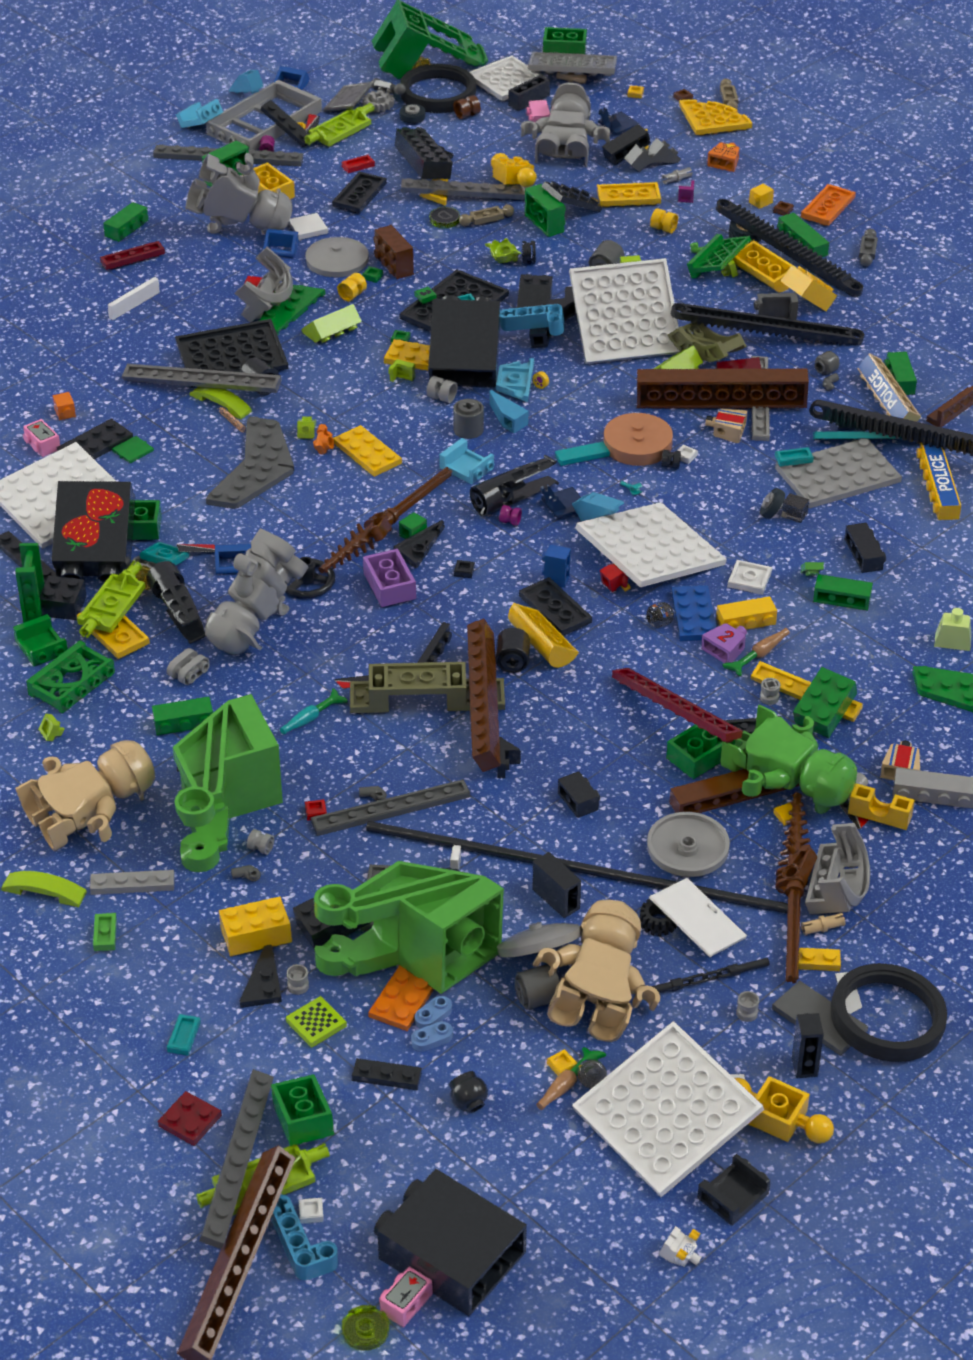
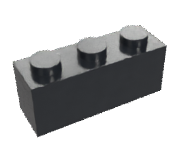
M539 75L509 89L508 106L519 111L528 107L529 101L543 100L550 96V80Z
M637 124L602 146L604 157L615 166L625 160L624 157L635 145L641 148L651 144L649 133Z
M867 522L846 525L844 540L861 572L867 573L883 570L886 554L884 551L882 552L879 541L875 539L873 530L869 528Z
M819 1013L798 1014L796 1017L791 1057L796 1078L818 1077L824 1036Z

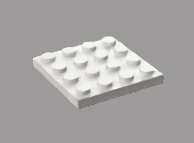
M514 56L506 57L470 71L478 86L501 101L508 99L509 89L539 75L543 76L540 73H533L531 70H528V65Z

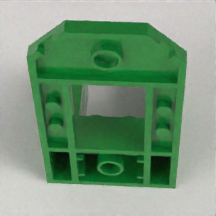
M400 0L396 1L372 39L373 48L378 52H384L378 61L380 69L384 73L392 74L397 79L402 78L406 72L414 67L428 44L433 48H439L446 54H451L456 59L464 60L468 65L484 66L488 62L483 46L479 43L476 45L472 41L473 37ZM428 26L438 33H444L450 39H456L459 46L429 32Z

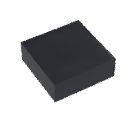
M457 560L454 576L472 578L475 562Z

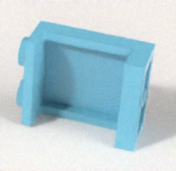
M214 99L204 106L197 102L177 113L176 116L181 128L204 124L223 113L219 100Z
M461 438L440 453V468L448 467L449 470L452 469V475L472 485L489 471H492L494 468V455L489 454L484 458L467 449V440Z

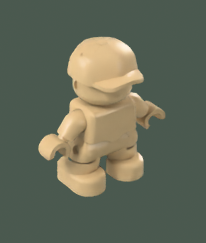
M123 740L111 744V749L104 752L98 758V771L89 761L63 764L62 766L57 757H47L42 762L45 771L48 772L47 775L41 776L38 780L31 779L15 788L28 819L35 827H40L45 840L53 851H57L67 845V836L88 826L90 833H95L98 830L102 842L108 841L112 836L109 822L116 810L113 795L124 799L137 793L140 800H144V791L155 780V769L149 755L140 744L133 740ZM52 810H54V811L56 812V813L52 814V816H49V813H48V812H50V811H52Z
M599 900L590 907L581 923L582 945L567 944L556 951L551 948H543L534 960L533 966H538L540 962L547 963L551 967L548 972L551 977L558 966L572 965L564 978L556 986L555 994L550 1001L547 1013L549 1019L561 1026H574L582 1018L585 1007L584 1003L587 1000L596 1004V1009L591 1016L588 1028L589 1033L598 1040L613 1042L620 1038L629 1024L632 1006L629 1003L632 998L631 994H636L632 1000L633 1008L638 1007L641 1001L645 1000L648 1002L651 1011H654L658 1005L660 995L652 986H646L639 970L630 965V954L637 947V941L641 932L639 916L630 906L622 901Z

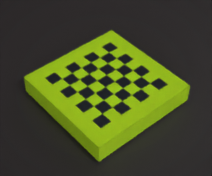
M321 996L286 1016V1022L311 1048L347 1027V1022Z

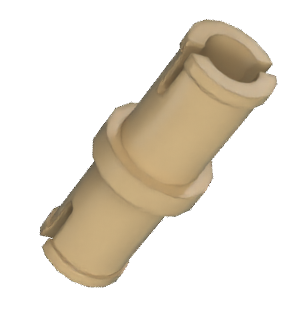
M557 72V79L568 80L570 83L578 82L585 84L587 75H576L574 72H569L568 74Z
M843 913L827 917L822 915L818 919L801 922V929L805 931L803 932L804 936L819 931L824 933L828 932V929L845 926V918L842 917Z

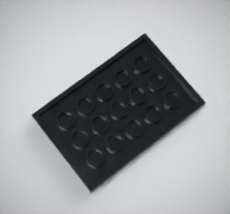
M458 269L432 288L436 293V299H442V297L448 295L458 297L472 294L475 299L485 296L493 299V301L501 302L509 296L508 289ZM416 300L400 313V319L431 332L433 300L423 304Z
M271 319L175 336V343L184 368L240 372L247 360L257 357L277 371L288 369L287 359Z

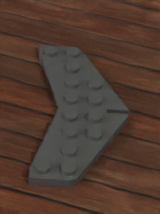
M249 416L246 425L245 459L208 494L206 498L207 505L232 509L239 508L293 474L294 464L278 421Z

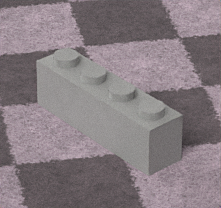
M896 768L893 798L896 794L914 799L917 802L973 809V777Z

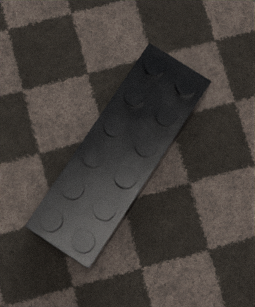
M402 127V129H396L394 146L421 179H451L453 161L424 128L410 129Z

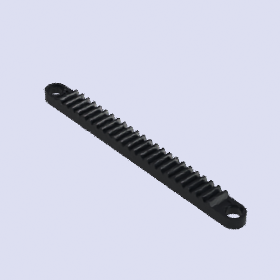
M727 199L717 200L715 209L718 213L853 297L862 295L864 286L852 278L851 273L847 274L846 270L842 271L841 267L837 268L836 264L832 265V261L827 262V258L822 259V255L817 256V252L813 253L812 249L808 250L807 246L803 247V243L798 244V240L794 241L793 237L789 238L788 234L784 235L783 231L779 232V228L774 229V225L770 226L769 222L765 223L764 219L760 220V216L756 217L755 213L751 214L750 210L746 211V208H742L741 204L736 205Z
M683 303L673 304L670 312L673 318L691 321V324L695 322L698 325L704 323V326L708 324L711 327L717 325V328L721 326L724 329L730 327V330L736 328L737 331L740 329L743 332L749 330L750 333L755 331L756 334L761 331L763 335L768 332L770 336L773 333L775 336L781 334V337L787 335L788 338L794 336V339L798 337L801 340L807 338V341L811 339L814 342L820 340V343L826 341V344L832 342L833 345L839 343V346L843 343L861 345L865 336L863 331L856 328Z
M815 400L809 408L811 416L829 421V424H842L843 427H855L856 430L862 429V431L869 430V433L875 432L877 435L882 433V436L889 435L890 438L895 436L896 439L902 438L903 441L908 439L909 442L915 441L916 444L921 442L922 445L929 444V447H942L943 450L949 449L951 452L955 450L956 453L963 452L964 455L968 453L970 456H973V434L824 400ZM815 406L821 407L823 412L816 411Z

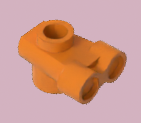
M324 424L318 426L317 440L313 441V446L319 454H325L327 450L334 448L333 435L327 431L328 427Z

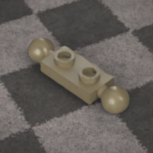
M725 78L720 82V94L723 104L738 109V96L735 86L732 85L729 79Z
M507 204L502 209L499 206L472 211L469 212V215H461L459 223L462 226H468L471 222L475 225L496 222L504 219V216H512L514 208Z

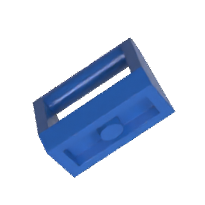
M280 65L274 82L277 80L283 81L284 79L298 81V86H292L303 90L308 84L310 77L305 70Z
M267 229L263 250L270 246L291 248V251L271 250L278 256L294 257L299 246L298 232Z
M251 544L215 545L216 574L238 573L239 571L234 566L220 567V558H235L237 554L245 555L246 551L252 548Z

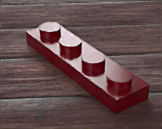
M159 241L101 256L100 262L106 270L114 269L151 257H158L165 254V248Z

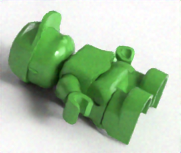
M759 704L754 732L750 734L743 731L742 740L736 739L735 745L729 742H722L721 766L732 772H736L741 768L749 771V778L742 785V792L746 796L759 795L762 791V786L765 789L785 788L791 790L799 783L801 791L806 796L813 798L816 813L824 814L831 807L839 806L849 798L857 780V766L852 759L841 752L833 753L825 749L818 750V743L813 736L814 721L809 716L804 718L803 727L794 724L791 728L782 717H778L774 711Z

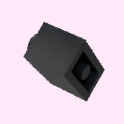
M579 771L558 779V794L577 818L599 810L600 795L598 791L592 788L588 779L583 777Z

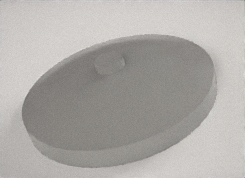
M330 237L313 243L305 254L308 268L326 277L350 276L363 270L369 261L366 246L357 240L346 237Z
M677 812L664 816L653 824L647 837V850L653 862L661 869L678 876L696 877L709 874L721 867L729 854L730 841L724 827L713 818L700 813Z
M541 922L530 924L529 929L523 930L497 945V950L500 957L533 954L540 952L543 948L552 949L574 941L581 936L582 932L578 924L553 923L542 925Z

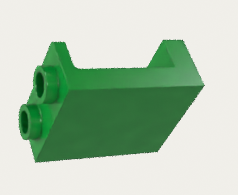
M48 614L13 627L15 641L33 667L56 659L68 650L66 639H61L55 632Z

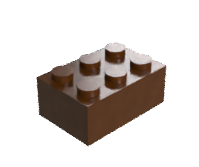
M392 225L374 229L375 258L396 279L414 275L413 247Z

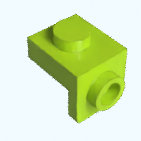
M396 359L388 370L390 381L394 382L397 377L413 381L415 378V364Z
M302 416V419L297 421V437L314 438L316 419H312V416Z

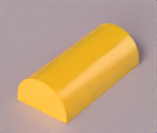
M753 240L748 243L733 258L738 267L775 291L784 292L789 289L781 280L792 264Z
M516 603L512 604L508 613L509 621L515 628L524 630L529 635L530 644L551 666L556 668L563 667L575 659L579 652L538 610Z

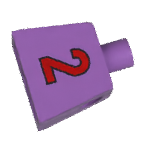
M722 624L702 635L701 649L723 663L733 662L745 648V635L747 631L743 626L735 629L728 624Z

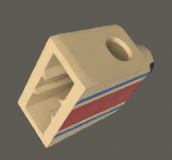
M719 409L717 417L707 415L705 426L714 427L713 435L715 437L739 443L746 426L747 411Z
M906 740L901 741L900 745L891 744L882 762L880 778L894 780L896 768L920 770L919 749L912 747L911 742Z

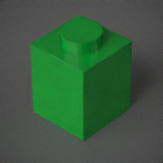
M415 512L411 513L399 521V536L407 539L426 529L427 519Z

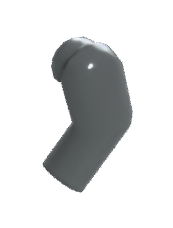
M834 373L824 378L823 387L827 391H831L835 387L833 383L839 381L838 374Z
M379 786L359 787L360 797L370 796L376 801L387 798L386 792Z
M251 865L231 869L233 879L244 877L250 881H257L261 876L260 871Z

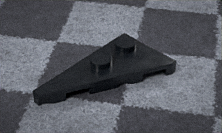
M441 520L394 545L393 549H398L406 562L414 568H418L444 530V521Z
M272 944L264 946L240 998V1008L282 1002Z

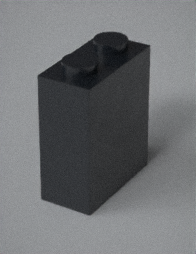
M550 852L537 857L533 861L532 890L563 918L578 911L581 902V880Z

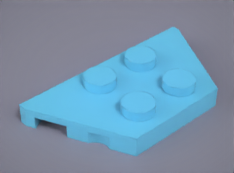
M530 358L528 363L520 364V361L511 364L500 365L496 390L528 402L534 358Z

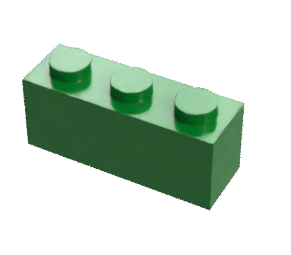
M135 202L130 203L103 223L105 237L118 242L123 240L149 221L147 207Z
M907 351L887 352L883 363L906 395H915L917 380Z
M818 574L813 602L868 611L873 583Z
M210 697L152 706L156 735L193 730L213 713Z

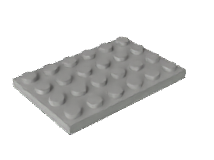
M532 52L528 63V70H531L533 73H539L540 71L554 73V71H557L560 74L574 72L576 75H582L583 73L597 75L599 73L604 76H612L615 73L617 56Z
M860 439L812 453L814 457L813 463L779 467L778 463L775 465L778 473L809 509L900 483L902 480V476L869 439Z

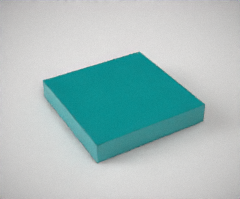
M157 542L140 552V559L156 564L170 561L178 565L190 556V552H180L177 547L162 542Z

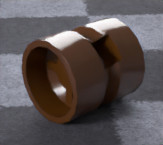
M475 95L466 97V100H456L453 104L454 112L459 119L479 114L481 111L480 102Z

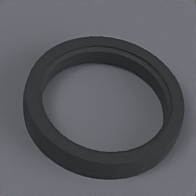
M427 64L415 67L406 72L400 82L406 88L405 93L401 95L403 102L406 105H421L427 113L454 112L453 104L456 100H466V97L476 95L474 76L466 69L450 64ZM447 78L464 84L467 89L454 97L432 99L414 94L410 87L416 82L425 79Z
M876 963L857 967L840 979L832 996L831 1018L836 1031L855 1050L883 1061L906 1062L929 1054L939 1044L946 1029L947 1007L938 989L922 975L902 966ZM886 983L896 985L912 992L924 1002L931 1014L932 1026L924 1035L910 1041L894 1042L879 1039L866 1033L853 1022L847 1012L845 1001L851 992L867 984Z

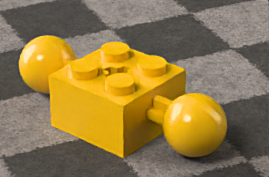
M497 153L492 157V177L503 184H520L523 187H531L536 182L537 176L534 171V165L530 164L527 160H523L522 157L514 156L513 159H509L504 153Z
M768 1076L756 1094L752 1092L750 1084L745 1079L734 1078L764 1108L758 1116L748 1123L749 1125L786 1142L790 1140L797 1127L805 1129L806 1136L814 1143H825L833 1136L834 1125L829 1117L823 1114H815L811 1117L805 1115L808 1111L809 1093Z

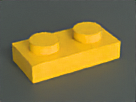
M799 948V969L840 971V950Z

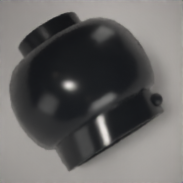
M474 1071L463 1073L449 1083L451 1101L457 1109L462 1111L468 1110L469 1113H473L485 1106L484 1101L488 1097V1088L486 1083L480 1077H477Z

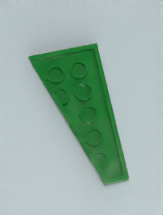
M293 285L289 298L278 306L274 305L267 312L264 311L260 321L271 319L278 336L281 329H286L288 323L294 322L308 310L309 305L317 302V298L323 297L325 289Z

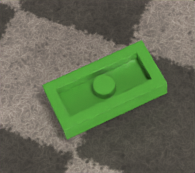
M805 562L801 565V573H805V576H817L819 572L824 570V562Z
M116 913L95 914L94 951L115 950Z

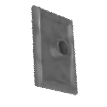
M363 82L344 85L325 106L323 111L331 112L353 109L374 83Z

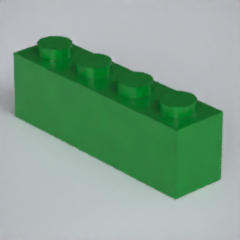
M790 213L778 217L777 228H779V232L783 231L784 235L788 234L789 238L793 237L794 241L798 240V244L803 243V247L807 246L808 250L812 249L813 253L817 252V256L822 255V258L828 256L829 242L798 215Z

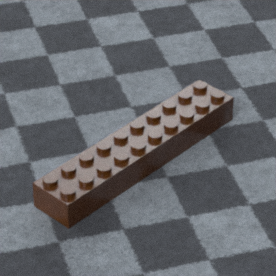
M808 368L637 369V408H807Z

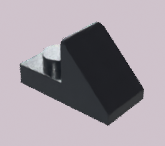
M499 737L501 766L497 767V778H505V770H509V764L521 763V751L510 742Z

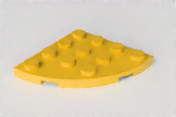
M679 100V107L695 135L716 134L752 128V121L745 114H739L737 109L713 101L701 103L697 102V100Z

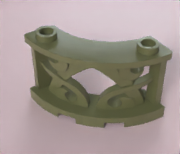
M697 322L694 324L689 323L667 335L679 351L694 345L701 359L708 362L720 360L728 356V353L737 352L747 347L740 333L730 336L720 335L704 326V323L700 325Z

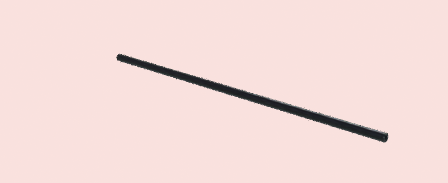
M368 821L366 831L451 848L454 845L461 846V850L532 864L537 857L542 856L540 854ZM557 858L573 872L659 889H665L677 883V881ZM695 885L710 899L786 914L788 912V903Z

